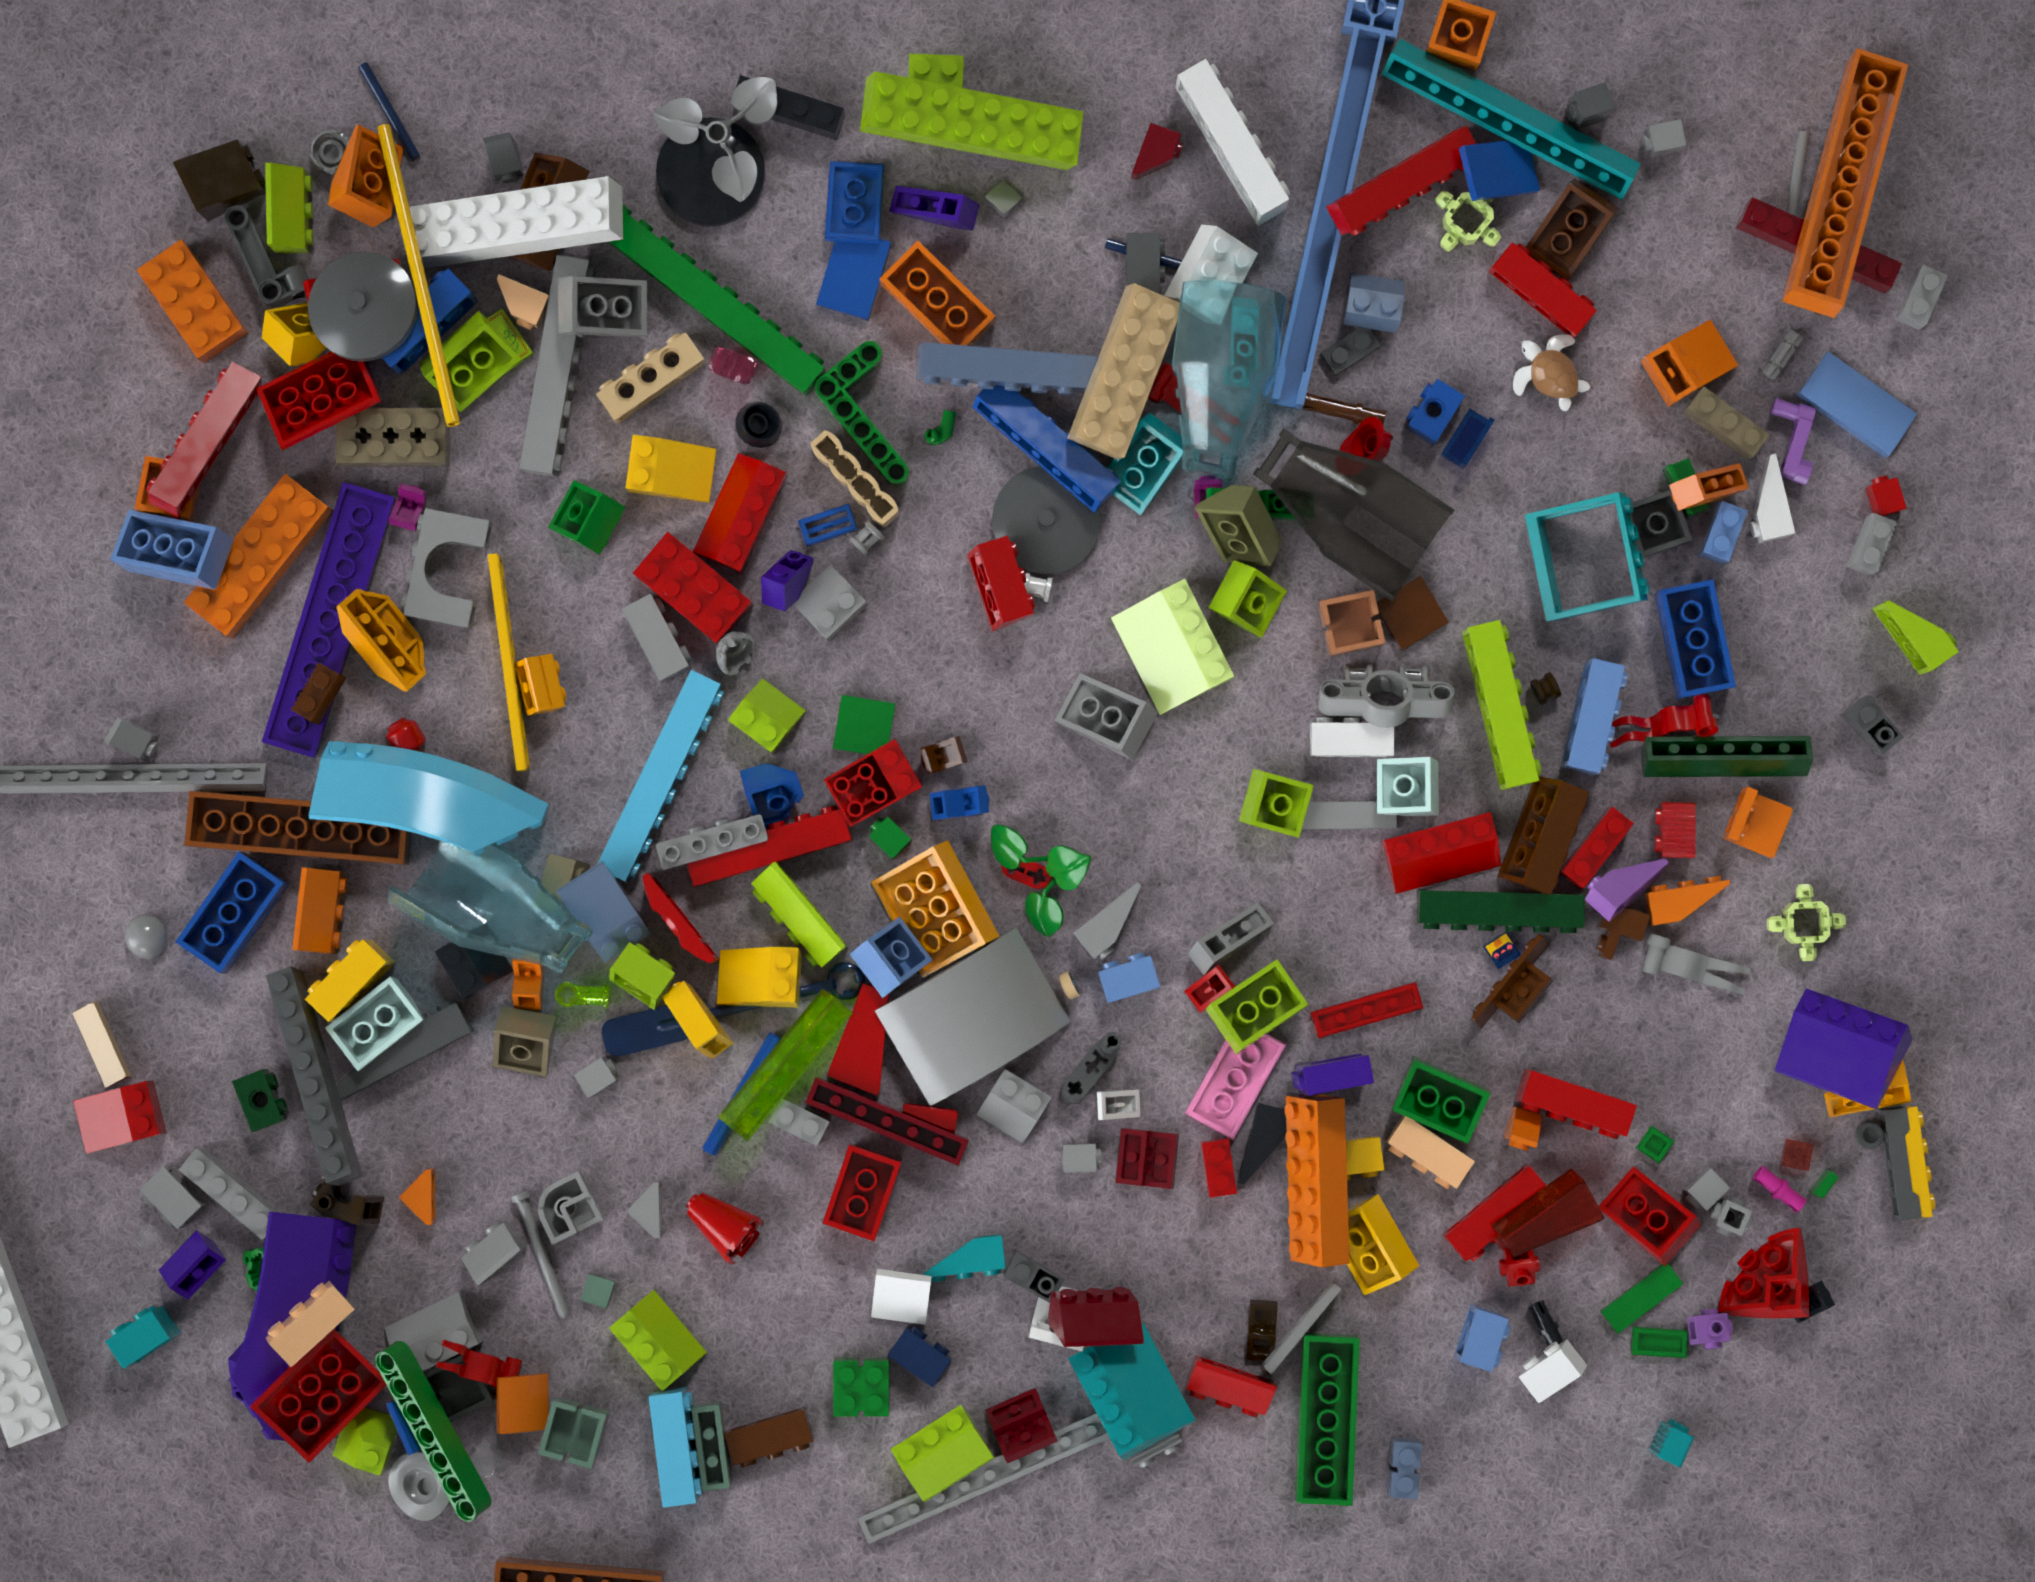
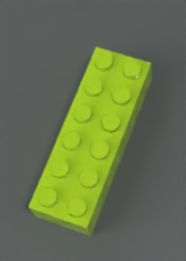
M1500 620L1468 627L1462 632L1500 791L1539 781L1538 775H1542L1539 760L1534 759L1532 749L1535 748V741L1532 732H1527L1525 722L1529 721L1526 706H1521L1519 695H1522L1520 680L1514 678L1512 668H1516L1513 653L1507 650L1506 642L1509 641L1506 625L1502 626Z

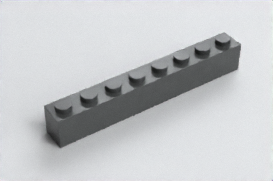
M290 966L268 974L266 979L325 1182L340 1186L361 1178L363 1175L314 1008L305 1000L309 993L307 992L308 988L303 971Z

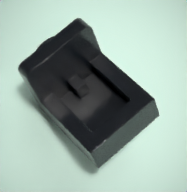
M1822 1280L1809 1286V1317L1794 1318L1797 1323H1801L1835 1305L1830 1292Z

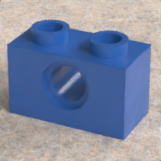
M1439 379L1433 385L1428 382L1420 395L1424 399L1420 407L1413 406L1406 417V420L1410 422L1406 429L1432 445L1437 442L1465 395ZM1430 404L1436 405L1440 410V415L1438 417L1429 416L1426 412V406Z

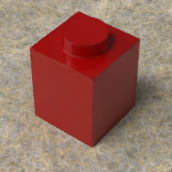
M1888 475L1872 479V485L1865 488L1873 513L1884 517L1907 509L1897 477L1889 479Z

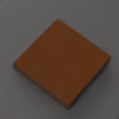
M1421 576L1377 601L1379 615L1401 651L1449 623Z

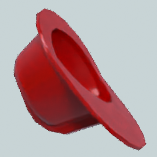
M1377 417L1364 419L1341 444L1336 463L1342 473L1349 475L1357 473L1368 463L1379 462L1387 456L1393 436L1384 429L1381 420Z

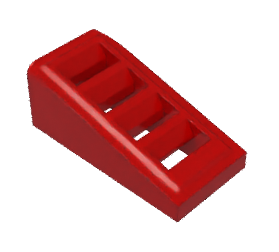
M912 1103L903 1104L902 1111L949 1132H956L957 1109Z

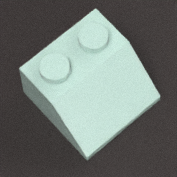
M1432 757L1377 759V814L1399 816L1439 815L1438 761Z

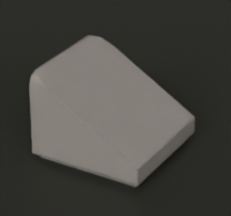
M1004 180L984 197L985 201L1004 218L1023 199Z

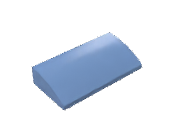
M1828 351L1796 395L1884 458L1890 456L1917 414Z

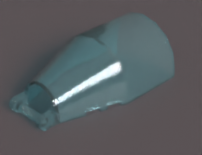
M1196 280L1183 282L1172 366L1173 372H1177L1179 389L1175 390L1176 397H1180L1182 415H1179L1183 444L1181 466L1184 471H1200L1217 475L1220 479L1226 481L1233 479L1236 460L1239 458L1277 378L1287 297L1283 294L1259 286L1228 281ZM1199 453L1220 458V465L1198 460Z
M441 841L427 868L407 893L402 892L393 885L389 888L388 904L457 946L547 966L557 973H562L565 970L570 957L581 943L587 941L593 934L592 929L587 924L575 918L554 894H550L542 885V880L537 875L534 876L527 869L525 861L520 856L502 845L498 846L496 842L483 848L484 853L474 857L473 852ZM571 933L572 935H574L571 938V940L567 943V945L564 947V949L560 952V954L557 955L558 952L561 950L562 946L564 945V943L566 942L569 934Z

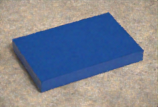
M1510 141L1464 145L1459 148L1472 201L1534 194L1540 191L1531 152Z
M830 161L825 241L879 244L884 164Z
M880 239L879 244L835 242L816 306L868 321L880 284L879 279L882 277L892 243Z

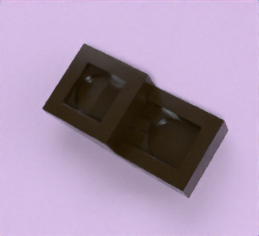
M1250 1300L1247 1359L1266 1360L1275 1349L1277 1301Z

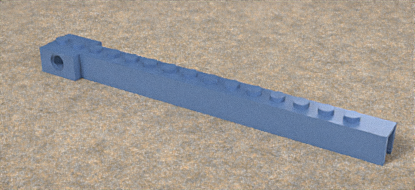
M1405 0L1347 1L1340 33L1350 35L1351 37L1269 403L1299 410L1304 405L1341 240V234L1326 206L1352 190L1384 43L1393 45L1397 38Z

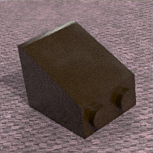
M238 139L173 162L196 211L208 222L225 214L229 207L234 205L241 206L266 193L263 187L266 184V180L261 170H255L251 161L255 160L248 145L243 146Z

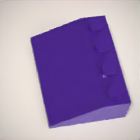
M1806 988L1793 1013L1775 1071L1878 1109L1913 1039L1907 1024Z

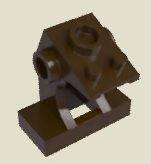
M325 1181L319 1184L312 1194L313 1200L310 1206L324 1217L349 1221V1223L357 1225L380 1223L384 1202L383 1196L354 1195L353 1201L349 1202L341 1193V1185L335 1186L327 1184Z

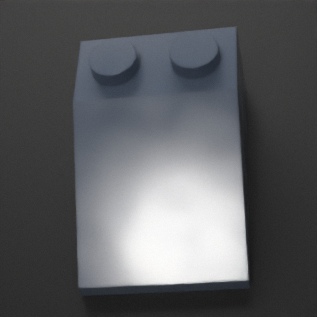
M603 861L556 890L604 962L623 952L629 942L635 944L651 934L644 917Z

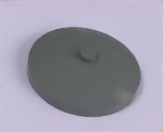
M356 252L338 258L320 273L310 292L308 315L315 335L331 352L352 361H372L389 355L406 341L417 319L418 302L413 281L398 263L378 253Z
M1037 466L1018 473L1005 484L994 504L992 525L995 539L1008 535L1010 542L1013 541L1018 552L1016 561L1019 568L1022 567L1023 570L1034 574L1054 575L1076 567L1091 553L1099 537L1101 513L1100 508L1095 513L1092 512L1042 467Z

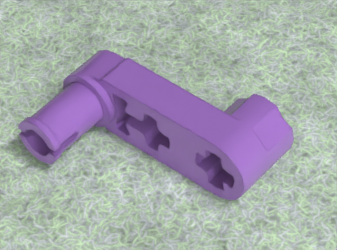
M1775 398L1770 414L1792 420L1794 424L1780 467L1781 476L1783 479L1806 485L1812 472L1813 462L1801 458L1816 408L1801 403L1796 405Z

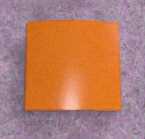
M548 1373L496 1377L498 1434L545 1430L549 1415Z

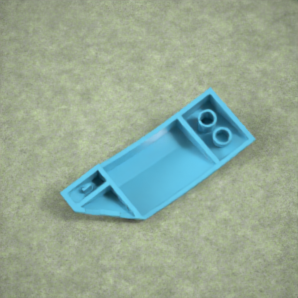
M329 741L320 760L309 819L391 827L452 844L473 852L475 857L484 853L483 848L495 842L499 846L518 837L517 832L528 827L533 830L542 826L549 805L492 774L443 757L385 745Z

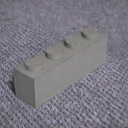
M204 1147L196 1148L178 1169L262 1240H265L269 1212L282 1213Z

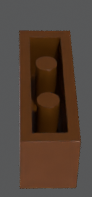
M805 1407L729 1429L724 1433L733 1466L740 1464L741 1468L756 1464L757 1458L767 1456V1459L771 1460L783 1456V1451L793 1448L794 1452L810 1447L809 1443L814 1441V1435Z

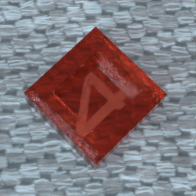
M1785 1139L1780 1166L1809 1171L1814 1144Z

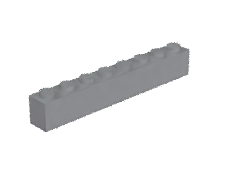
M556 255L520 462V469L523 472L555 477L556 471H560L562 467L563 455H559L561 444H565L567 439V428H564L565 417L570 418L572 402L568 401L570 391H574L576 387L577 375H574L573 371L574 365L580 363L581 348H578L579 337L583 338L584 335L558 333V278L570 276L595 277V268H591L592 264L587 259Z

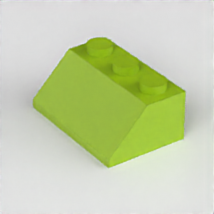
M265 163L267 245L277 254H309L310 246H314V231L309 226V219L314 217L313 203L309 202V192H313L312 176H308V172L303 167Z
M480 311L476 312L442 343L457 410L462 412L521 359L499 330ZM429 354L419 363V367L423 376L438 390Z
M652 1290L609 1327L661 1391L665 1390L707 1353L655 1290Z
M962 1405L957 1406L890 1449L923 1502L928 1501L994 1459L974 1421Z

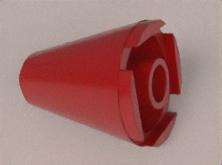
M706 1193L693 1195L686 1205L689 1218L730 1265L736 1263L732 1260L737 1255L742 1258L753 1246L760 1235L757 1231L758 1225L764 1226V1220Z

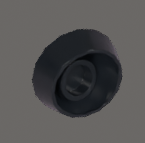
M755 401L746 404L740 409L736 416L735 427L738 436L744 443L752 447L763 448L772 445L778 440L782 432V421L779 413L773 406L766 402Z

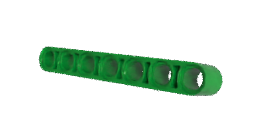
M396 1341L376 1355V1366L456 1514L463 1521L470 1522L490 1508V1494L412 1350L405 1342Z

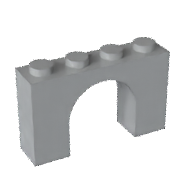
M425 508L424 514H420L417 523V530H420L419 540L414 541L412 548V557H415L413 568L409 567L406 583L410 584L408 594L403 595L401 610H404V616L472 630L477 603L472 600L438 593L429 579V565L433 556L440 549L449 545H464L488 550L493 527L491 521Z

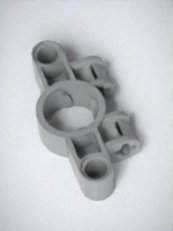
M1344 664L1343 680L1331 679L1321 684L1318 708L1325 715L1363 716L1372 725L1390 728L1402 724L1408 717L1445 718L1449 716L1452 711L1455 691L1447 682L1428 681L1427 666H1422L1421 669L1398 666V672L1392 670L1372 672V665L1362 668L1349 667L1348 664ZM1375 692H1392L1402 699V703L1395 706H1382L1373 702L1370 697Z

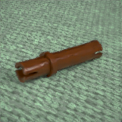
M1310 393L1306 394L1303 410L1351 420L1353 424L1357 425L1368 417H1377L1384 424L1386 411L1365 407L1363 403H1347Z

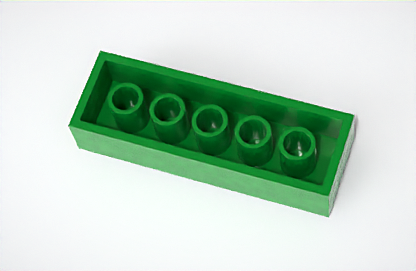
M1305 1333L1302 1337L1295 1500L1297 1503L1353 1506L1360 1338L1357 1335Z

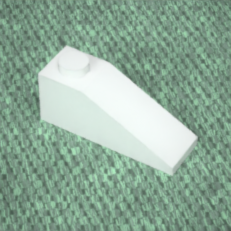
M1771 454L1765 459L1752 515L1753 522H1750L1751 534L1753 538L1757 537L1758 543L1795 534L1776 454Z

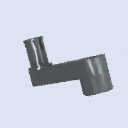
M1110 1032L1090 1049L1060 1088L1061 1099L1064 1103L1069 1105L1078 1104L1082 1101L1114 1061L1122 1043L1120 1035L1116 1037V1032ZM1108 1041L1112 1042L1114 1046L1108 1048ZM1098 1056L1101 1059L1095 1068L1098 1073L1092 1072L1090 1075L1087 1074L1085 1063L1091 1065ZM1076 1086L1079 1090L1071 1095L1068 1091Z

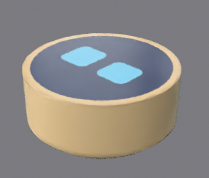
M1067 971L1060 974L1059 980L1067 997L1072 1000L1080 996L1079 989L1071 973Z

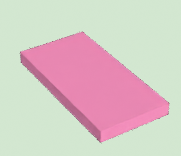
M1266 1034L1236 1055L1225 1040L1185 1114L1234 1140L1286 1044Z

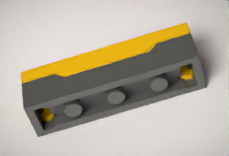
M1917 1106L1879 1110L1881 1127L1884 1131L1883 1143L1894 1219L1902 1221L1933 1217L1932 1210H1935L1934 1195L1929 1193L1928 1182H1931L1932 1176L1930 1167L1925 1164L1924 1155L1928 1154V1147L1925 1138L1922 1139L1921 1128L1924 1127L1922 1112L1918 1111Z

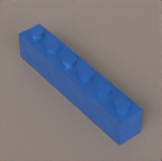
M994 385V389H983L976 396L972 408L1092 512L1095 513L1115 493L1121 482L1115 472L1105 468L1098 462L1092 452L1083 449L1075 441L1067 439L1069 433L1061 430L1050 416L1044 415L1039 411L1029 398L1023 397L1017 391H1007L1005 386Z

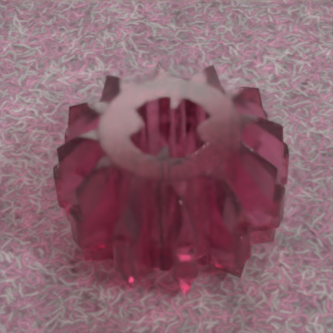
M717 347L711 355L708 369L711 373L746 385L753 378L757 363L748 356L723 347Z

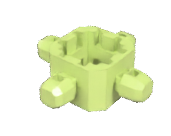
M1442 190L1435 198V202L1442 210L1445 208L1448 211L1442 219L1443 228L1447 232L1442 238L1440 246L1447 252H1450L1459 244V241L1464 245L1475 244L1482 237V242L1488 246L1495 247L1502 237L1494 227L1492 229L1488 227L1494 219L1493 208L1489 206L1493 199L1472 201L1470 192H1464L1455 201L1452 194ZM1464 202L1467 205H1472L1485 218L1472 235L1469 232L1465 233L1451 219Z
M1811 884L1797 885L1796 898H1799V902L1788 903L1782 910L1783 918L1782 916H1772L1767 919V930L1782 932L1784 929V938L1791 944L1801 943L1799 955L1802 961H1815L1817 948H1814V943L1825 942L1830 936V927L1833 930L1846 926L1845 915L1830 913L1829 916V907L1822 901L1811 902V897H1814ZM1817 908L1820 929L1818 936L1796 937L1793 919L1795 909Z

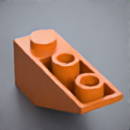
M1721 876L1704 878L1705 884L1695 885L1694 880L1677 882L1678 888L1668 889L1667 884L1650 887L1651 892L1644 893L1647 914L1651 915L1649 926L1683 920L1730 884V880L1722 881Z

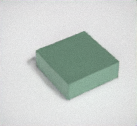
M589 1273L580 1300L607 1308L616 1281Z

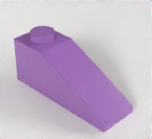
M1660 859L1611 870L1602 878L1598 875L1588 885L1587 888L1590 891L1585 900L1610 922L1662 875L1669 862L1666 859Z

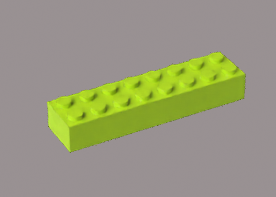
M875 71L866 77L860 132L1068 170L1076 166L1078 162L1084 111Z

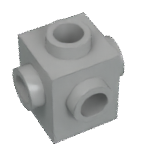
M1730 1196L1729 1200L1721 1198L1719 1202H1716L1710 1212V1217H1712L1711 1224L1718 1226L1716 1232L1730 1238L1733 1233L1742 1236L1744 1232H1747L1752 1222V1210L1744 1207L1746 1202ZM1728 1211L1733 1213V1218L1730 1221L1725 1220Z

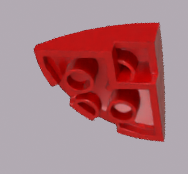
M1798 1227L1778 1232L1767 1238L1768 1242L1757 1251L1750 1249L1737 1263L1742 1268V1271L1733 1282L1728 1280L1725 1282L1719 1301L1718 1312L1720 1314L1727 1313V1315L1751 1318L1809 1317V1281L1801 1229Z

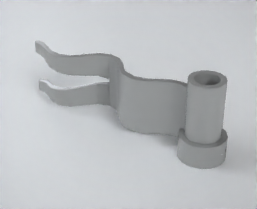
M1649 934L1647 942L1649 948L1642 972L1658 976L1659 971L1741 995L1745 994L1744 989L1706 972V969L1750 974V968L1671 946V939Z

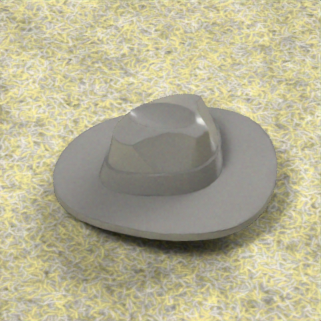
M415 1452L409 1456L406 1453L394 1462L389 1472L388 1482L391 1495L400 1509L410 1517L420 1521H429L440 1516L446 1510L450 1501L424 1453Z

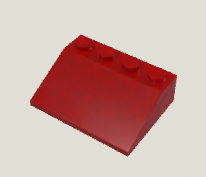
M331 351L256 388L282 451L381 402L375 378L368 362L348 360Z
M333 1329L292 1367L289 1366L250 1405V1408L310 1463L386 1386V1383L379 1370L337 1330Z

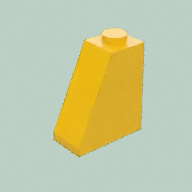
M685 981L677 982L667 989V993L662 998L696 1050L713 1059L734 1044L690 984Z

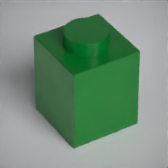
M888 816L885 820L880 817L869 828L872 831L869 837L892 859L912 841Z

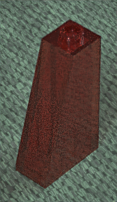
M1571 1168L1491 1226L1496 1233L1493 1239L1502 1251L1507 1249L1516 1257L1596 1224L1605 1219L1586 1182Z

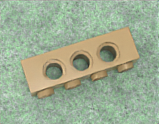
M686 332L682 335L680 333L673 335L666 341L667 345L659 351L657 348L651 350L643 357L645 360L637 366L635 364L628 366L621 372L623 376L615 381L610 379L599 387L600 392L596 395L616 424H619L706 364L705 359ZM677 355L679 363L675 367L666 366L665 360L668 356ZM648 370L657 372L656 379L651 383L643 381V375ZM633 386L634 394L630 398L621 397L620 393L623 387Z

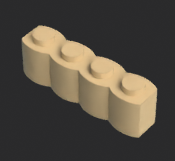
M824 430L810 443L815 457L823 465L830 467L834 478L840 484L849 488L853 499L861 506L867 508L870 517L875 523L886 528L899 516V510L893 498L887 493L880 491L877 481L869 473L862 471L858 460L852 454L843 450L839 439L834 434Z

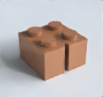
M1374 590L1322 600L1318 603L1322 627H1328L1329 629L1324 633L1329 657L1381 647L1385 644L1381 620L1378 619L1372 623L1371 619L1379 614Z

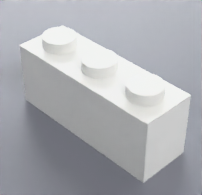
M1322 717L1316 718V723L1312 722L1310 724V757L1394 756V727L1384 728L1372 725L1371 723H1360V718H1344V723H1333V718Z

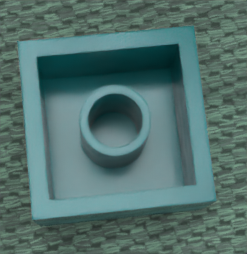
M152 1305L149 1308H145L133 1316L135 1320L133 1323L130 1320L109 1332L112 1337L106 1340L105 1343L122 1369L138 1363L182 1333L164 1306L155 1308Z

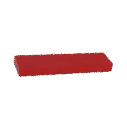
M1413 982L1312 1011L1310 1014L1317 1038L1319 1039L1423 1009V1004L1417 984Z

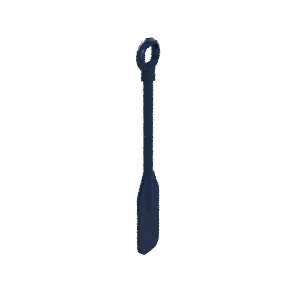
M849 962L839 963L829 971L827 980L801 986L800 998L830 991L838 999L851 1000L859 995L861 987L865 983L864 975L855 964ZM848 967L852 968L857 972L853 976L855 983H859L858 989L855 992L850 989L844 991L843 995L838 994L835 991L837 986L835 979H832L833 974L837 970L839 973L847 972ZM667 1005L655 1008V1010L650 1009L610 1019L602 1027V1037L606 1051L615 1057L688 1039V1036ZM724 1005L709 1010L717 1019L763 1006Z

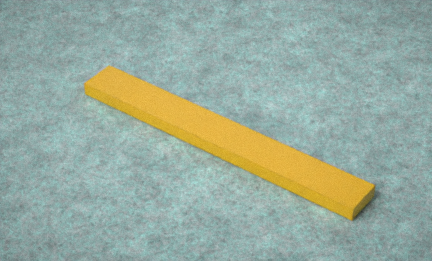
M497 553L488 554L516 771L526 772L531 769L519 680L514 664L516 657L503 560Z

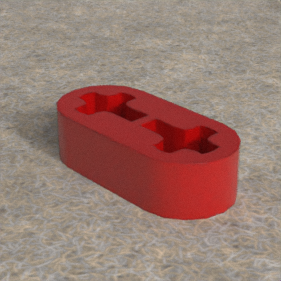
M1021 861L1020 867L1025 868L1024 873L1014 871L1013 874L1008 873L1009 869L1001 865L1005 876L1034 889L1045 888L1051 879L1046 867L1036 862L1024 863ZM1039 869L1043 870V876L1046 877V881H1040L1038 885L1034 884V878L1026 875L1028 870L1037 873Z

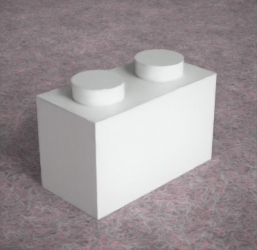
M1567 1339L1560 1344L1557 1342L1550 1344L1543 1351L1545 1354L1539 1358L1534 1355L1522 1365L1524 1369L1519 1375V1379L1538 1403L1579 1378L1587 1367V1364Z

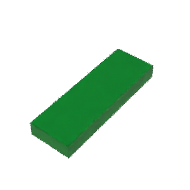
M1661 1264L1605 1306L1600 1312L1618 1334L1682 1286L1683 1283L1669 1264L1666 1267Z

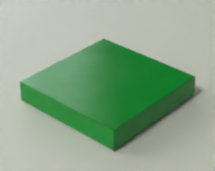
M841 695L833 749L868 754L889 742L896 704Z

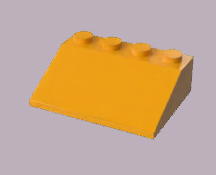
M948 840L931 847L871 882L892 922L900 917L933 961L919 971L922 978L1000 937Z

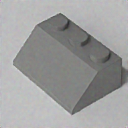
M460 1291L385 1327L389 1346L396 1341L405 1342L412 1350L422 1371L436 1365L437 1362H442L459 1354L442 1346L443 1340L464 1345L467 1349L483 1341Z

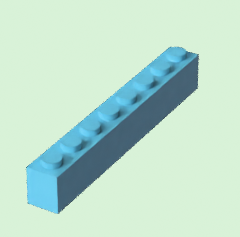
M693 670L690 671L598 861V863L603 861L614 877L628 882L630 878H636L641 868V864L638 863L642 853L645 855L648 853L653 843L650 836L654 828L659 830L665 818V815L661 813L665 805H671L675 798L677 790L673 788L677 780L682 781L687 773L689 766L685 763L689 755L694 756L699 748L701 741L697 740L701 730L706 732L713 717L709 715L713 705L719 706L724 696V692L721 691L723 686L720 683Z

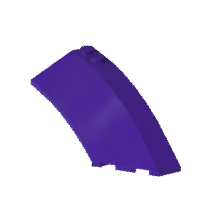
M269 1212L257 1294L240 1355L232 1377L228 1378L232 1386L237 1387L241 1393L242 1401L252 1417L257 1418L263 1428L261 1431L267 1439L285 1441L250 1408V1405L289 1367L286 1361L267 1342L266 1337L269 1335L267 1332L278 1321L283 1323L290 1316L289 1312L299 1302L304 1304L311 1297V1291L320 1283L326 1284L330 1281L346 1298L357 1224L331 1218ZM340 1323L334 1328L335 1330H339Z

